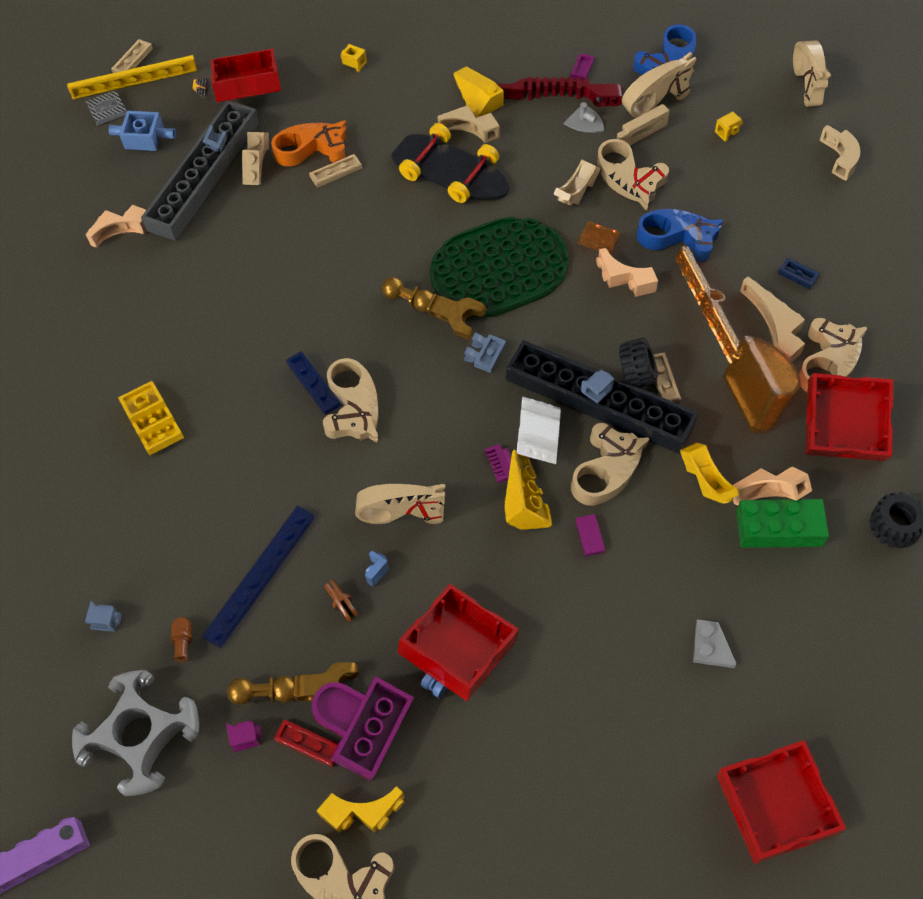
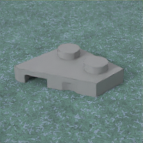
M697 619L693 662L735 668L736 661L719 623Z

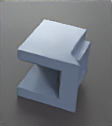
M210 125L202 142L216 152L218 150L222 151L227 140L226 132L223 131L221 135L214 133V127Z
M596 371L588 381H582L581 392L598 404L613 389L614 378L606 371Z
M91 601L85 623L91 624V630L115 632L117 625L121 622V613L117 612L113 606L100 604L95 606Z

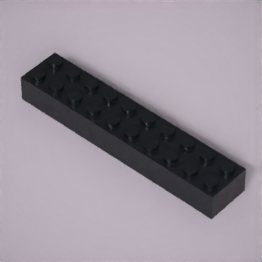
M525 340L521 342L507 365V381L626 432L633 433L638 437L649 438L650 442L678 454H681L680 450L686 445L696 425L699 412L617 378H614L613 389L597 404L581 392L582 381H588L596 371L599 372L598 370Z

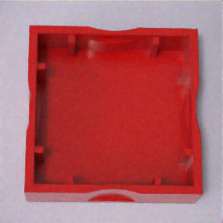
M273 48L210 59L211 79L216 102L281 91Z
M813 373L808 379L805 455L875 461L888 460L892 456L893 428L891 424V411L893 408L894 379L849 378L842 375Z
M449 584L432 603L430 609L417 619L399 639L397 653L465 701H468L516 643L519 629L496 613L483 608L473 598L452 584Z
M805 740L776 749L766 756L750 758L721 768L717 774V778L754 864L834 837L846 829L831 795L822 783L819 769Z

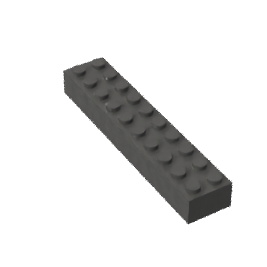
M229 100L226 101L209 124V126L214 127V133L221 135L223 131L226 132L227 140L222 151L218 150L216 152L202 142L208 131V126L141 216L146 231L173 241L178 239L247 142V132H254L260 124L256 109Z

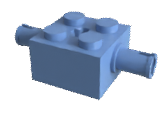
M127 111L122 126L109 125V135L120 136L124 149L157 151L161 138L175 139L176 137L175 128H164L159 112Z

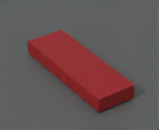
M284 719L274 737L276 742L332 768L334 767L335 762L330 759L338 743Z

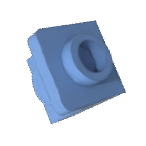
M371 551L369 555L374 564L367 568L365 577L367 583L374 587L386 574L389 567L388 560L383 554Z

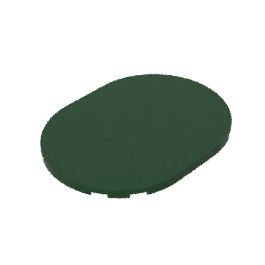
M515 217L500 218L458 233L446 240L432 258L430 267L431 285L436 295L450 300L459 301L464 298H472L481 302L487 308L485 315L482 317L496 316L538 301L555 291L567 273L568 251L561 236L550 226L547 227L539 223L538 220Z

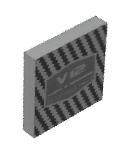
M116 90L86 101L97 126L125 116L127 113Z

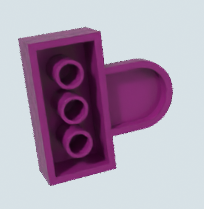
M376 676L370 682L364 695L338 682L323 685L316 692L312 700L313 716L320 725L342 736L330 760L368 781L373 779L414 697Z

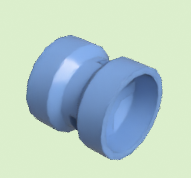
M427 673L420 685L425 690H431L437 698H440L447 690V687Z

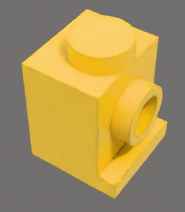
M349 44L341 52L342 64L355 68L357 72L367 63L366 52L362 48Z
M731 112L717 120L715 133L726 142L729 136L739 132L743 121L734 112Z

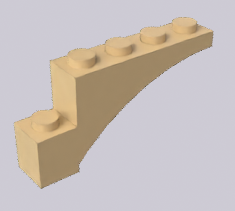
M747 277L743 280L740 292L757 307L764 317L773 339L774 351L772 356L787 367L803 351L805 343L795 335L801 331L805 319L799 313L789 308L784 302L773 296L771 292L765 290L758 282Z

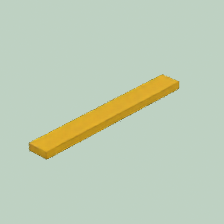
M193 55L68 83L67 86L72 99H77L195 72L197 67Z

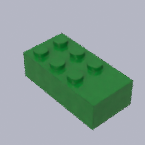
M799 499L797 501L740 500L736 510L741 548L823 547L829 537L823 499Z

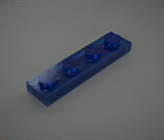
M302 351L286 359L289 368L324 415L341 406L338 398Z

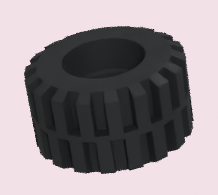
M642 337L621 343L619 357L627 383L639 388L657 383V365L649 342Z
M892 492L890 495H884L878 501L869 519V523H871L870 529L875 531L873 535L876 538L879 537L881 543H888L889 547L896 545V548H902L904 545L906 548L914 544L923 533V505L921 506L919 499L915 500L913 495L909 494L907 496L905 492H900L899 494ZM890 514L901 516L908 526L895 523L891 519Z

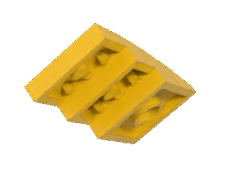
M153 381L118 397L149 456L184 438Z

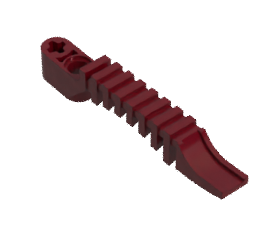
M527 77V79L521 78L519 81L511 84H497L504 91V99H524V91L528 93V101L532 100V91L536 92V98H540V91H544V97H548V92H552V96H556V92H560V97L564 96V92H568V97H572V92H576V99L584 96L597 107H612L622 105L623 87L620 84H590L589 78H584V81H582L580 77H576V79H572V77H568V79H564V77H560V79H556V77H552V79H548V77H544V79H540V77H536V79Z

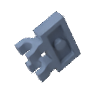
M475 333L472 338V346L475 348L482 347L480 352H477L467 347L464 353L466 355L464 360L474 362V367L491 373L506 345V341L490 334L485 338Z

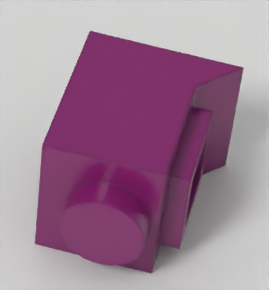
M249 720L237 723L233 727L226 723L229 744L231 748L233 747L234 752L260 746L259 738L262 737L260 724L255 725L254 722Z

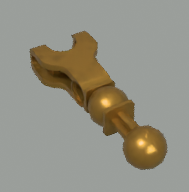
M397 277L385 279L381 287L382 293L386 298L395 300L401 297L408 300L412 308L420 312H428L429 315L450 323L455 335L467 340H472L474 332L471 327L465 324L466 319L472 315L482 317L487 311L484 304L472 298L453 301L433 294L429 290H420L419 287H415L414 291L405 288L402 281Z
M338 662L331 665L326 672L321 674L295 676L294 679L286 675L277 677L275 680L273 677H270V683L252 684L250 680L240 677L234 679L229 684L227 696L232 703L237 705L247 704L253 697H270L271 703H274L275 700L287 703L291 702L294 698L296 702H310L323 685L332 682L343 683L345 680L356 678L359 674V666L352 662Z

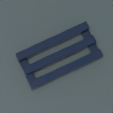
M790 258L786 259L778 271L779 275L808 289L812 288L820 273Z

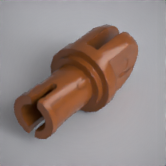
M332 580L330 583L334 589L328 583L324 586V589L333 599L332 607L334 610H340L346 620L351 622L352 619L344 609V606L347 605L354 617H358L357 611L350 603L352 597L350 594L343 593L336 581Z
M185 617L175 619L171 626V642L175 645L174 660L176 662L188 660V644L192 642V623Z

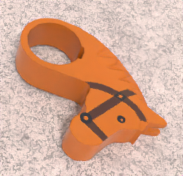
M346 120L334 124H299L282 130L273 137L271 142L274 160L282 166H296L316 151L328 155L333 163L345 158ZM285 146H297V147H298L296 150H293V151H281V150H280L281 148H283V147H285Z

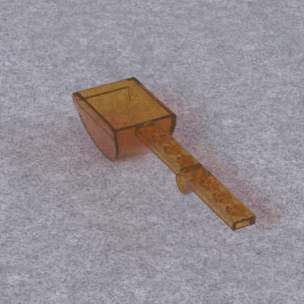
M681 246L676 255V263L679 265L683 276L689 284V288L692 290L723 353L729 361L723 378L751 432H764L779 422L799 390L801 384L799 373L789 358L772 344L753 336H744L741 343L739 342L721 309L725 300L724 294L719 290L710 288L689 247Z

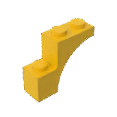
M695 443L680 450L687 472L696 475L704 497L724 504L732 501L733 497L739 495L737 487L731 485L718 471L706 445Z
M395 787L386 796L368 803L348 802L331 793L317 809V813L338 833L342 830H347L351 826L354 816L375 833L378 829L382 830L389 822L388 817L393 811L397 812L402 807L405 797L398 787Z

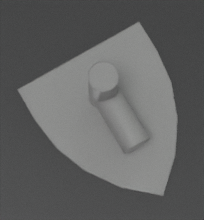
M584 102L564 122V125L581 132L595 133L604 131L601 117Z

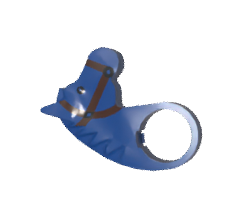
M677 24L670 26L664 32L662 54L654 53L650 55L645 51L637 52L633 63L634 71L643 75L662 64L680 60L689 52L692 53V59L696 46L695 32L686 25ZM683 39L688 42V45L680 48L671 44L669 40Z
M654 210L640 218L636 238L643 247L650 250H661L679 242H684L693 251L692 257L695 261L706 262L713 248L712 242L717 239L723 220H709L698 214L683 210ZM658 227L662 230L664 229L666 234L660 236L652 235L644 228Z

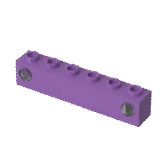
M75 817L65 818L52 829L48 828L40 831L33 839L17 843L14 849L8 852H0V894L88 848L90 844L81 821Z

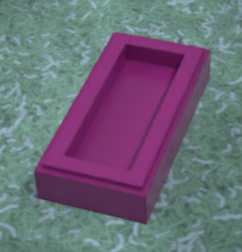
M580 53L570 77L572 79L580 77L582 81H584V78H588L595 61V56Z
M595 514L575 518L585 557L605 553L604 543Z

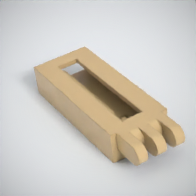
M662 104L623 125V131L617 134V139L632 145L667 126L670 110Z

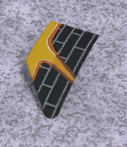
M194 79L193 89L202 97H206L207 79Z

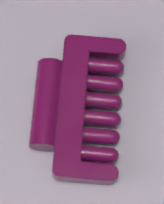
M500 444L486 448L485 454H487V457H490L488 460L492 461L490 465H494L492 469L494 470L493 473H495L497 483L507 481L512 456L509 448L502 450Z

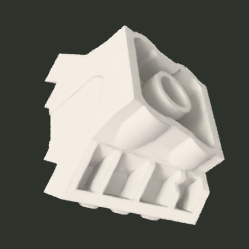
M522 397L517 454L556 464L560 407Z

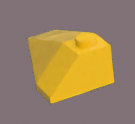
M467 66L453 73L458 88L461 90L463 100H465L466 106L468 105L475 118L489 114L504 106V91L494 81Z
M514 450L511 456L504 506L506 522L520 530L551 527L550 509L548 504H544L541 495H543V492L534 481L536 474L530 459L527 456L517 454V450Z

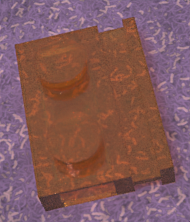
M588 221L581 233V237L578 239V244L597 251L606 248L611 255L621 232Z

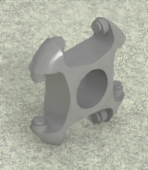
M134 670L114 676L108 688L115 693L118 691L122 692L124 688L125 690L113 712L92 734L89 731L90 727L82 721L73 728L72 733L73 754L76 763L80 766L88 767L93 760L92 753L96 750L113 753L125 759L134 772L133 778L123 779L117 786L119 792L124 796L143 795L161 788L165 777L157 771L155 774L151 772L149 775L152 765L161 750L181 730L184 733L183 737L190 742L199 735V714L194 700L189 697H183L179 702V710L181 712L170 714L148 705L141 699L140 689L149 686L154 680V676L147 670ZM138 718L151 719V731L141 744L134 747L123 746L122 734L127 725Z

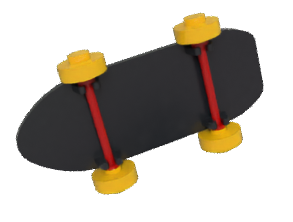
M435 123L430 128V136L422 134L406 136L392 153V160L399 166L401 174L406 179L415 181L421 176L448 189V194L456 202L464 203L468 198L478 200L500 199L509 192L507 179L494 166L499 160L498 151L491 145L483 144L477 152L478 157L453 147L447 144L451 134L443 124Z

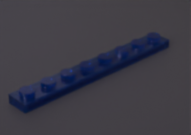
M298 505L204 632L202 637L220 649L314 520V514Z

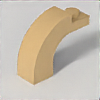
M826 125L823 128L819 141L838 152L840 157L835 161L832 173L847 181L854 173L860 157L859 143L849 131L844 130L840 133Z

